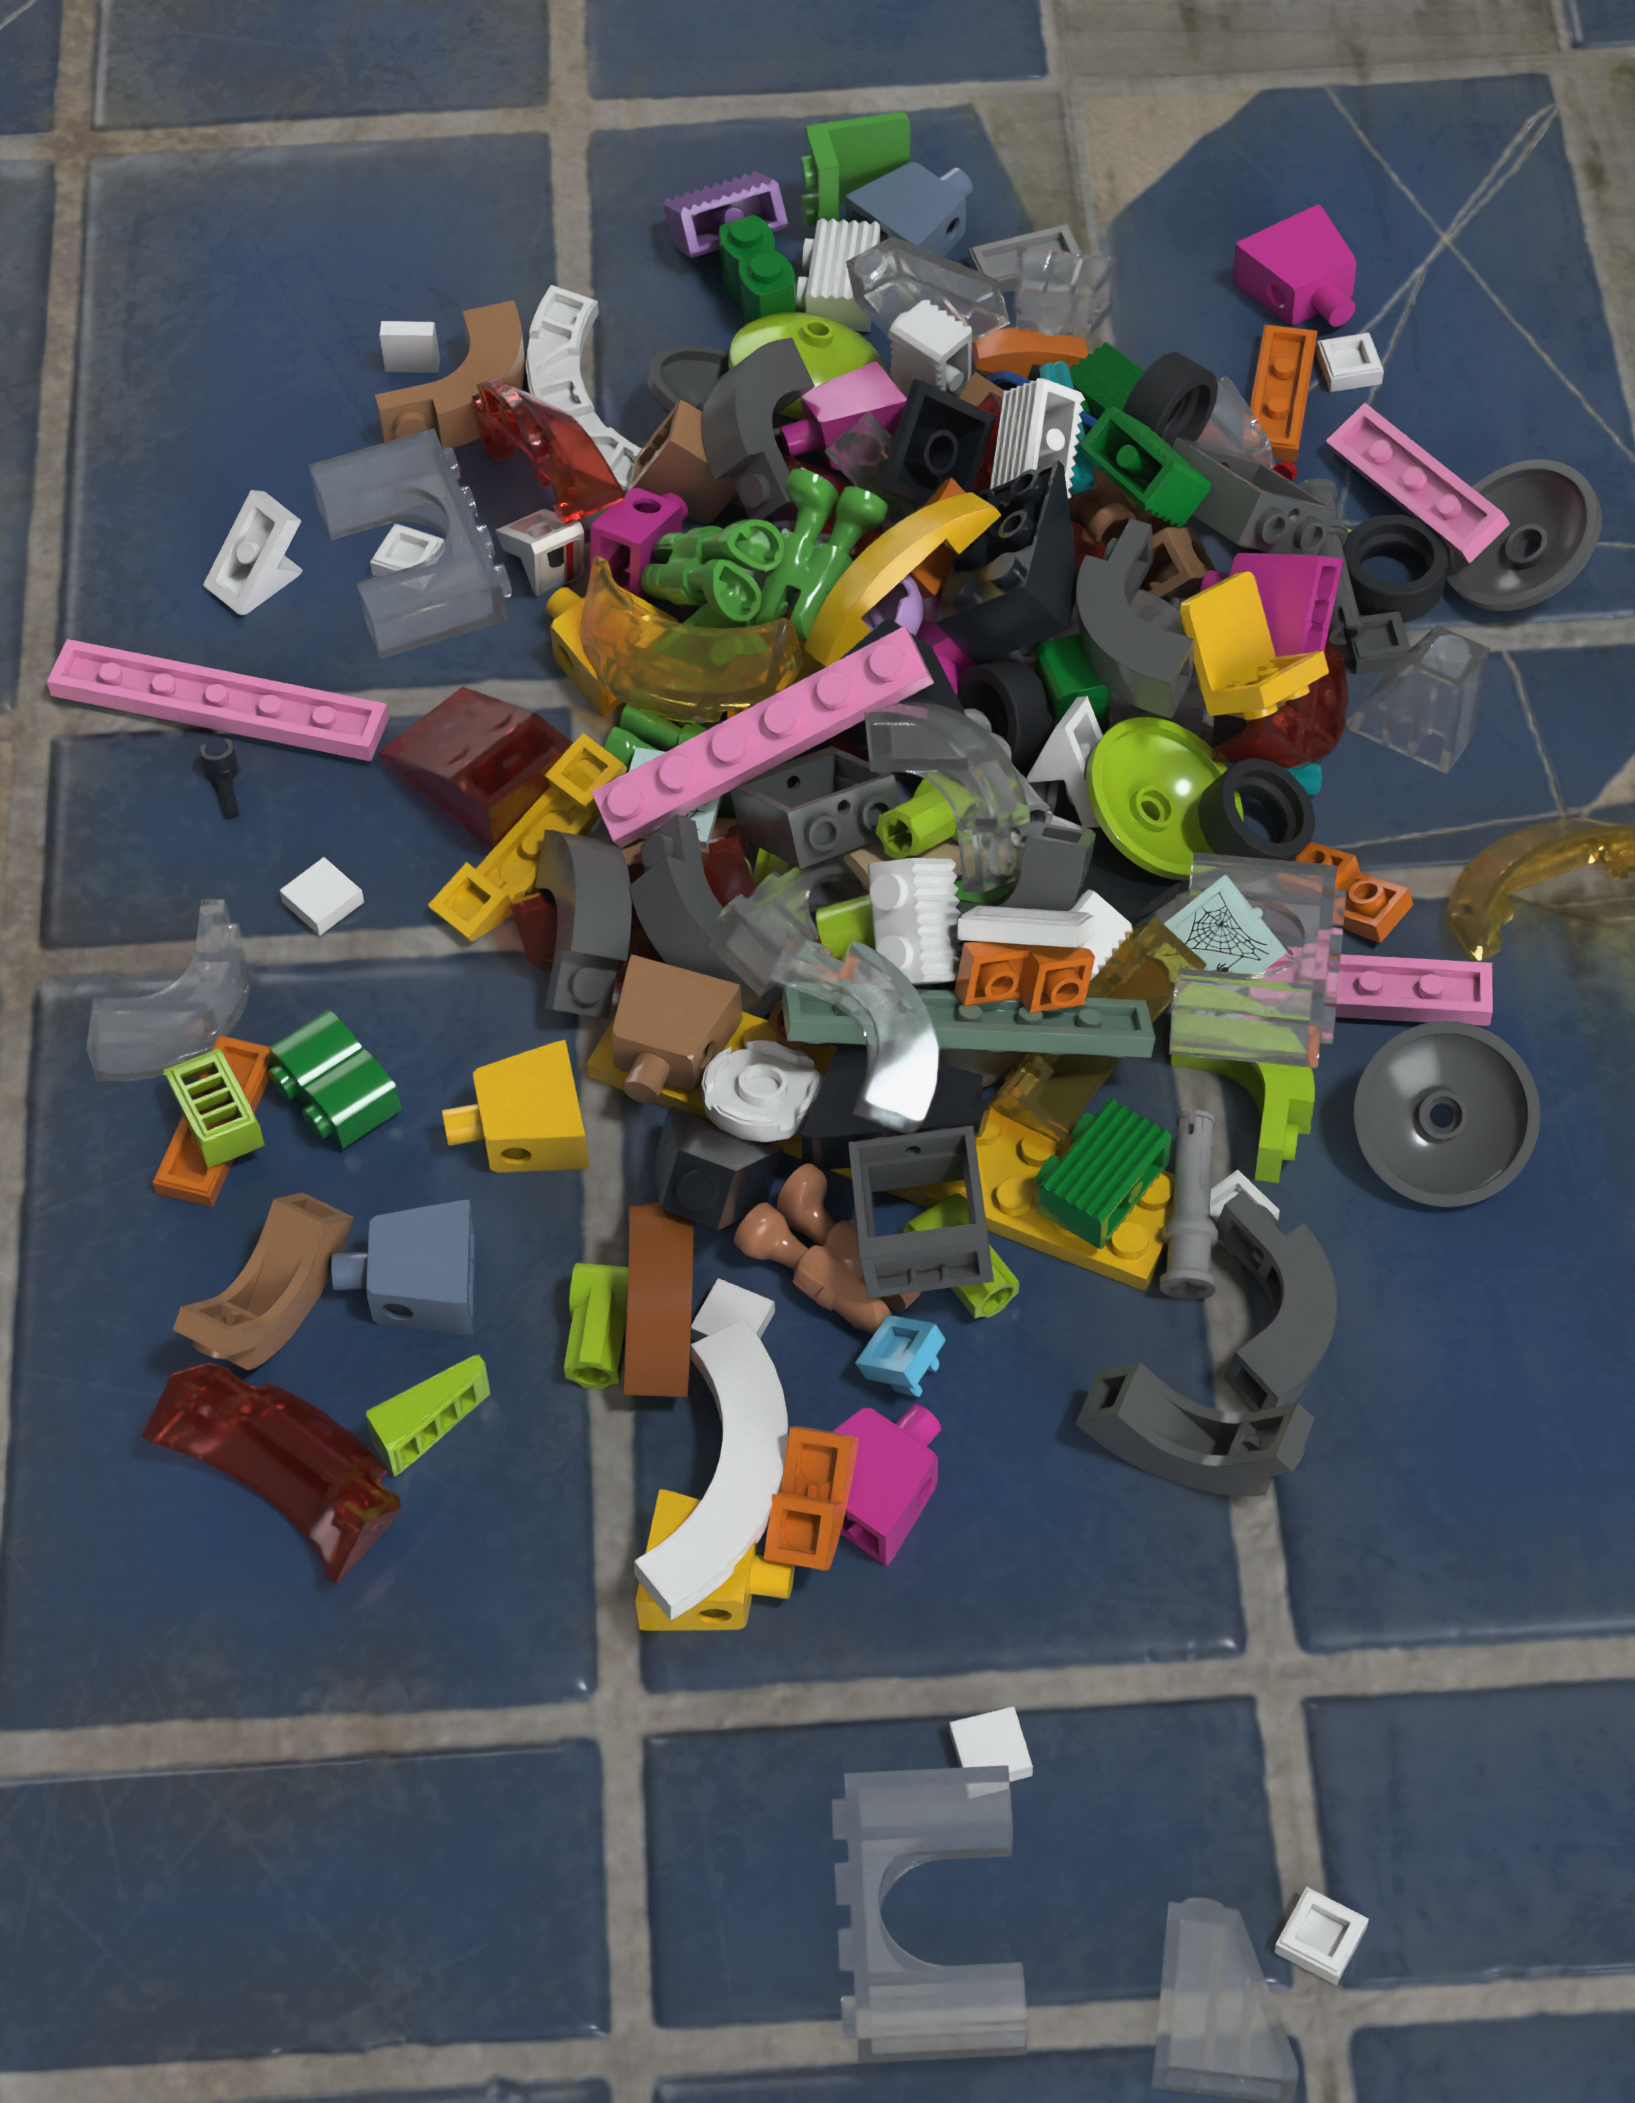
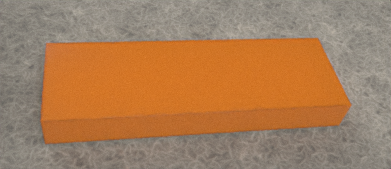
M1264 324L1244 440V450L1266 459L1297 462L1318 331Z
M219 1035L212 1050L218 1048L222 1050L255 1113L270 1079L268 1071L274 1067L269 1047ZM216 1070L202 1074L199 1080L216 1074ZM220 1084L192 1095L191 1098L195 1100L224 1087ZM226 1100L199 1111V1114H205L231 1102ZM233 1115L231 1117L206 1126L207 1130H210L212 1128L235 1120L238 1117L237 1115ZM182 1116L152 1182L155 1193L213 1208L234 1159L208 1169L184 1116Z

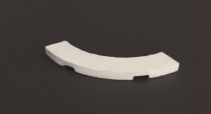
M551 285L538 306L529 331L530 340L527 349L526 372L532 407L545 437L559 456L575 472L595 487L614 485L615 498L619 500L627 493L635 459L641 448L629 442L613 428H607L594 411V406L581 378L582 351L589 330L599 314L598 301Z
M744 1318L691 1344L690 1359L701 1372L709 1386L722 1421L723 1442L714 1478L691 1516L656 1548L634 1560L635 1577L670 1621L700 1603L734 1573V1566L747 1553L752 1544L758 1543L769 1523L770 1510L773 1504L772 1495L781 1492L788 1443V1416L783 1389L774 1364L764 1345Z

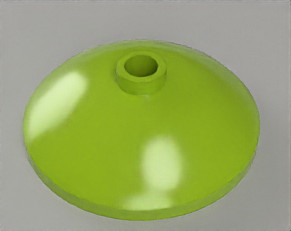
M801 312L771 314L745 325L734 336L728 356L729 369H732L766 343L792 337L815 387L876 361L888 375L882 357L860 333L833 319ZM800 398L782 412H778L791 418L805 419Z
M1131 718L1118 723L1108 730L1095 744L1089 756L1086 769V787L1096 820L1112 844L1136 865L1153 874L1169 879L1193 880L1202 878L1216 871L1224 864L1208 846L1200 829L1198 806L1203 791L1228 769L1216 752L1190 730L1160 718ZM1234 791L1235 805L1243 821L1241 798L1239 792Z

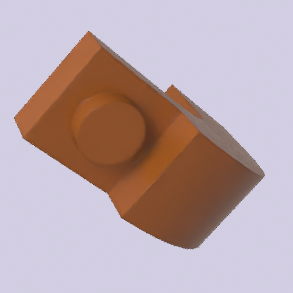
M650 1202L643 1206H630L623 1395L688 1397L693 1282V1221L661 1209L660 1202Z

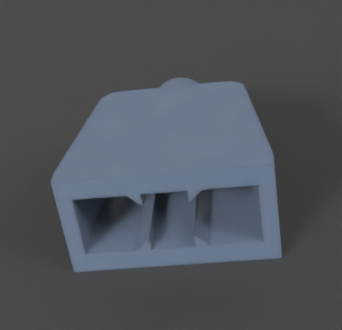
M909 162L845 196L846 221L850 223L855 220L859 224L864 220L869 224L876 221L880 225V259L915 284H918L963 238L966 232L965 198L973 192L972 182L968 175L959 168H953L939 178L919 163Z
M459 1200L373 1217L369 1221L368 1252L333 1253L331 1271L334 1291L367 1289L372 1320L379 1325L462 1335L473 1334L476 1231L470 1200Z

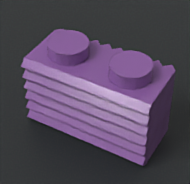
M753 171L751 176L743 174L741 179L734 177L732 182L724 180L722 185L715 183L712 189L705 186L703 191L695 189L693 194L685 192L683 198L678 195L675 196L673 201L666 198L663 203L673 245L676 250L681 251V253L690 258L719 250L720 225L751 215H756L764 220L772 232L788 228L778 182L756 171Z

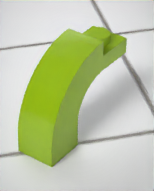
M1181 983L1173 1035L1171 1066L1205 1070L1225 1075L1238 1082L1251 1094L1258 1106L1261 1117L1255 1180L1279 1183L1282 1160L1295 1161L1298 1134L1310 1135L1315 1102V1084L1306 1052L1289 1027L1275 1014L1255 1001L1220 988Z

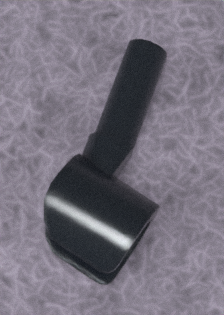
M225 739L227 751L219 756L208 755L206 745L202 744L200 755L205 775L208 780L215 782L219 788L225 817L227 819H234L239 816L233 788V778L239 772L234 744L230 739Z

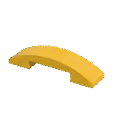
M970 492L935 502L901 520L870 544L836 582L816 615L804 650L824 668L841 660L843 655L871 632L861 618L941 543L957 554H961L1001 516L999 511L990 503Z
M582 733L544 775L551 786L476 869L466 862L428 904V907L471 942L497 927L540 890V888H535L545 830L587 836L601 816L592 791L624 775L627 770L625 764L586 734Z

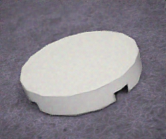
M758 1040L746 1042V1049L737 1050L731 1053V1047L725 1049L712 1059L706 1066L703 1075L701 1099L707 1117L720 1130L744 1140L759 1142L788 1139L803 1131L824 1079L822 1073L819 1074L814 1068V1061L805 1052L799 1049L796 1051L788 1049L777 1042Z

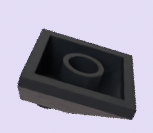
M913 379L878 488L920 507L926 504L948 478H953L966 493L972 492L997 416L922 380Z

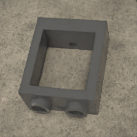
M1176 437L1172 449L1183 456L1184 460L1191 463V466L1198 469V472L1203 474L1204 478L1211 481V490L1192 515L1240 546L1275 554H1318L1337 510L1253 456Z
M834 746L780 764L730 790L741 838L799 869L881 840L875 834L879 816L901 804L893 773ZM791 776H795V786L792 788H788V779Z
M973 1126L951 1129L942 1128L929 1132L848 1142L860 1259L868 1299L994 1282ZM911 1146H917V1147H918V1148H916V1149H908V1148L911 1147ZM965 1180L970 1224L877 1237L872 1192Z

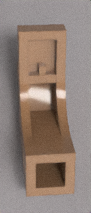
M514 300L462 311L468 355L462 365L453 373L428 384L375 395L385 447L438 436L442 451H446L480 438L504 420L516 405L522 393L526 377L522 328Z
M302 1192L273 1199L256 1248L240 1275L220 1295L181 1306L173 1331L194 1340L192 1346L198 1352L213 1358L226 1359L246 1370H251L266 1362L293 1336L319 1299L332 1275L333 1253H342L354 1217Z

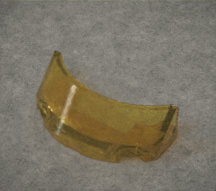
M598 556L593 559L579 627L581 644L584 654L596 672L598 680L610 693L637 710L642 709L657 714L660 718L699 723L719 722L720 716L724 711L744 707L750 708L788 688L803 668L804 662L793 621L782 618L761 625L727 629L702 628L669 621L640 607L633 601L631 593L621 590L612 577L606 559Z
M1579 817L1549 820L1509 833L1479 853L1457 880L1445 915V920L1472 962L1483 960L1501 951L1503 937L1500 926L1513 919L1515 909L1507 895L1601 860L1614 880L1628 878L1629 872H1635V824L1616 820Z
M1154 916L1132 929L1126 940L1119 945V949L1112 954V957L1105 962L1106 965L1099 970V974L1090 980L1086 997L1146 1000L1150 1019L1153 1023L1177 996L1200 975L1207 964ZM1021 1052L1014 1065L1003 1077L1006 1082L994 1094L990 1104L999 1114L1063 1145L1071 1136L1076 1123L1088 1103L1122 1058H1113L1106 1055H1052L1042 1052Z

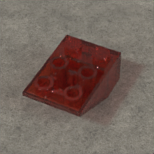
M462 687L380 749L378 754L382 760L493 850L551 786L544 775L569 749L573 742L535 711Z

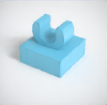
M887 1315L856 1361V1365L867 1380L891 1384V1387L897 1393L920 1397L923 1390L918 1383L926 1370L936 1372L939 1368V1361L936 1355L946 1339L935 1323Z

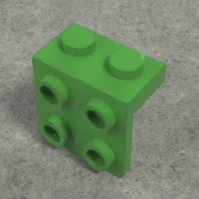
M894 112L805 126L806 156L800 157V173L803 186L806 189V195L800 196L804 226H813L816 233L817 221L822 217L826 221H830L833 218L839 222V205L846 204L845 196L910 162V121L906 113Z

